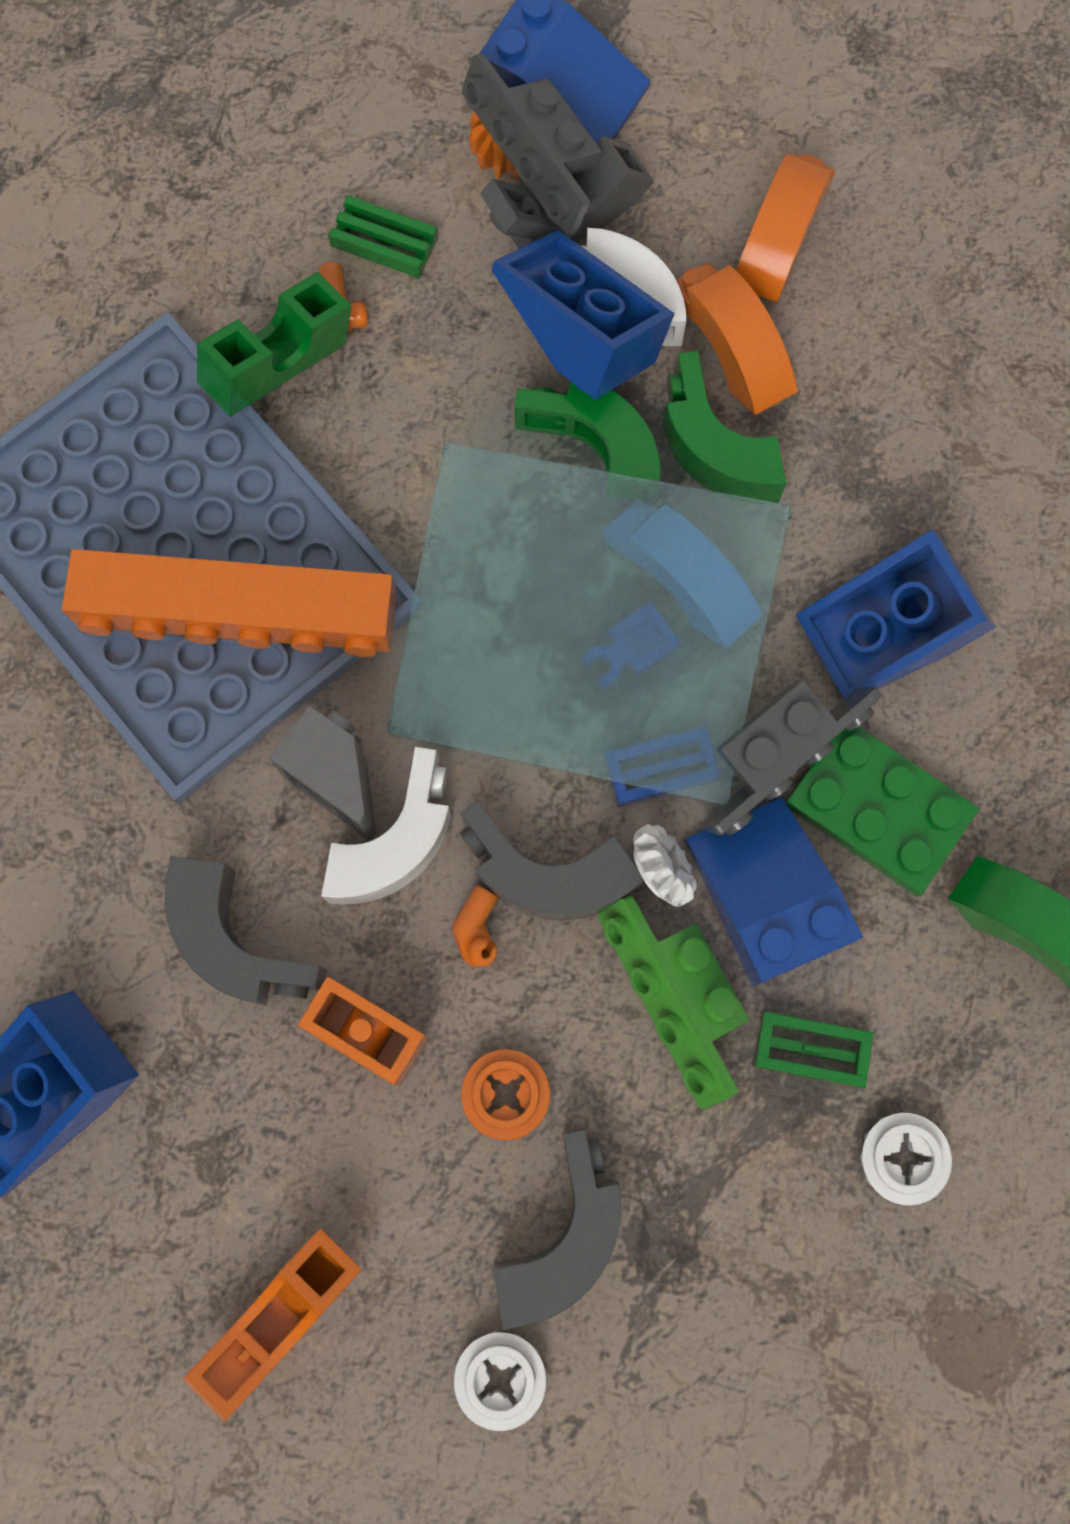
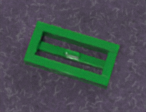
M347 195L344 201L345 209L343 212L339 211L336 217L337 226L336 228L332 227L328 234L330 246L420 279L438 240L437 227ZM351 229L375 238L376 242L390 247L394 245L416 253L417 256L416 258L347 232Z
M765 1011L761 1012L760 1034L757 1037L756 1045L758 1047L756 1056H754L753 1067L866 1088L874 1032ZM773 1026L859 1042L858 1051L856 1053L772 1036ZM770 1048L856 1064L855 1072L851 1074L769 1058Z

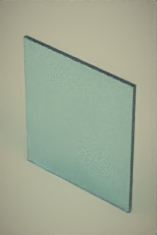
M445 442L444 448L441 451L442 459L390 720L387 722V733L727 805L732 797L730 789L734 772L716 751V748L745 724L786 526L792 515L790 511L791 506Z

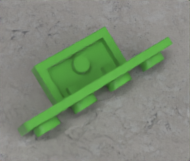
M628 895L621 898L598 914V919L604 929L608 943L615 949L630 977L632 988L642 999L656 1025L660 1040L667 1046L678 1066L687 1090L694 1096L698 1106L703 1110L733 1097L738 1093V1089L718 1054L713 1041L750 1021L701 930L697 923L658 942L634 897Z

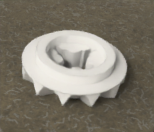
M647 824L637 830L633 837L634 859L647 886L655 895L673 906L679 907L693 900L694 891L697 889L696 880L692 875L693 866L688 863L685 857L686 851L681 850L677 845L676 838L668 835L666 830L659 825L652 826Z
M913 1113L892 1114L880 1118L872 1129L864 1135L865 1141L859 1158L863 1165L866 1181L882 1198L900 1205H919L936 1197L947 1184L952 1168L950 1146L942 1131L927 1118ZM904 1141L907 1142L909 1151L918 1153L919 1156H927V1161H918V1164L909 1165L906 1184L901 1166L891 1164V1161H884V1156H891V1153L900 1152L901 1142Z
M493 1331L472 1340L458 1359L454 1373L456 1399L464 1414L482 1428L493 1431H507L517 1428L534 1416L543 1401L546 1390V1371L537 1349L519 1334ZM486 1359L492 1365L495 1364L501 1371L509 1366L513 1368L516 1364L520 1365L515 1369V1374L510 1379L513 1389L512 1394L516 1400L513 1401L509 1394L505 1395L499 1388L493 1392L488 1391L483 1396L480 1395L490 1380Z

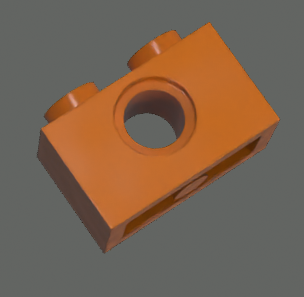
M328 976L297 1025L389 1083L399 1086L429 1038Z

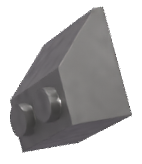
M309 705L268 758L286 781L371 841L376 834L367 762L358 746L361 739L353 733L355 727L334 710L328 709L323 715Z

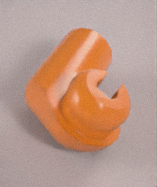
M336 262L324 263L320 267L319 273L347 300L342 266ZM360 300L350 303L352 306L348 332L353 333L352 329H363L369 324L366 304Z
M478 885L474 886L452 925V933L460 956L468 965L472 967H487L496 959L497 946L492 942L485 921L496 904L498 897Z

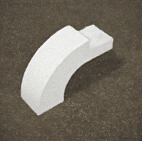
M587 228L586 246L581 247L674 312V317L662 346H682L687 322L686 308L680 287L666 264L649 248L630 237L609 230Z
M415 747L403 810L398 820L386 833L363 844L345 845L331 843L321 897L328 903L342 905L359 904L386 897L417 878L437 855L448 832L452 816L449 806L433 804V798H443L447 777V767L439 766L440 761L437 750Z

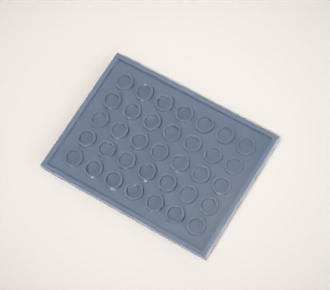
M169 312L161 316L0 437V588L172 799L179 805L362 657L347 654L344 652V648L323 647L322 652L307 653L295 650L291 647V644L270 642V647L257 649L240 645L236 639L217 638V643L199 644L186 640L184 638L185 635L164 634V639L148 640L136 637L131 634V631L112 629L111 635L108 636L84 633L62 611L71 549L392 574L397 590L393 632L424 608L423 600L251 405L230 417L197 383V344Z

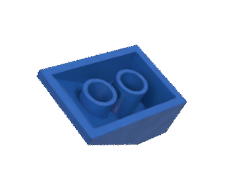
M516 0L479 53H483L508 88L549 78L596 143L603 136L611 139L616 138L650 87V79L572 5L563 0Z
M559 230L493 262L492 272L556 371L574 383L579 390L589 394L595 400L656 363L675 313Z
M933 529L796 614L843 699L860 687H876L880 689L954 653L996 628V625L945 541Z
M782 797L751 810L753 818L750 822L732 835H728L725 832L719 836L704 830L685 839L752 987L863 938L838 884Z
M74 991L29 1004L0 1037V1197L9 1194L108 1110L139 1076Z

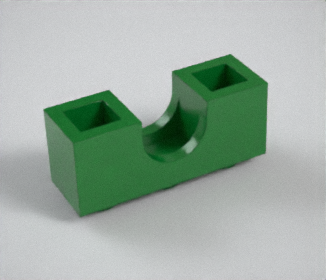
M319 272L314 273L279 294L275 315L255 335L237 319L198 342L197 383L230 417L346 345L352 305Z

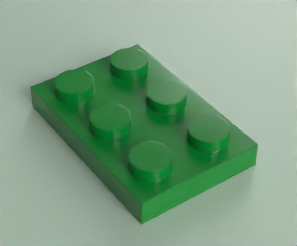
M860 726L851 731L845 728L831 740L834 747L830 753L809 768L786 801V804L794 813L905 890L919 897L924 893L980 808Z

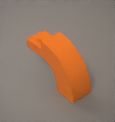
M786 153L765 196L736 269L758 296L776 303L789 281L809 228L831 186L836 170L826 167L825 163L815 156L807 154L797 156L792 153L790 155Z
M709 263L689 269L682 277L676 279L683 295L686 316L703 331L713 346L724 370L728 390L732 396L754 415H757L798 392L789 356L772 318L752 287L732 266L729 265L718 271Z
M320 1228L278 1272L273 1281L246 1312L187 1373L183 1381L225 1423L362 1269Z

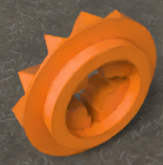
M502 1049L483 1055L470 1067L462 1084L461 1101L466 1117L480 1133L497 1140H514L528 1135L542 1122L549 1107L550 1087L543 1069L533 1058L516 1050ZM490 1075L496 1081L500 1080L504 1084H508L512 1080L516 1081L521 1075L525 1078L519 1085L521 1088L516 1093V1097L520 1101L519 1105L525 1110L522 1114L516 1108L512 1109L508 1105H504L500 1109L496 1108L491 1114L488 1113L487 1109L492 1105L491 1101L496 1096L495 1091L492 1089L493 1084L487 1079Z

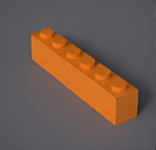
M71 549L62 611L78 626L80 631L97 636L111 635L113 629L131 631L132 635L148 640L164 639V634L185 635L184 638L186 640L199 644L217 643V638L236 639L240 645L257 649L270 647V642L291 644L293 649L307 653H319L323 651V647L344 648L345 653L353 656L373 657L377 651L391 652L397 590L392 574Z

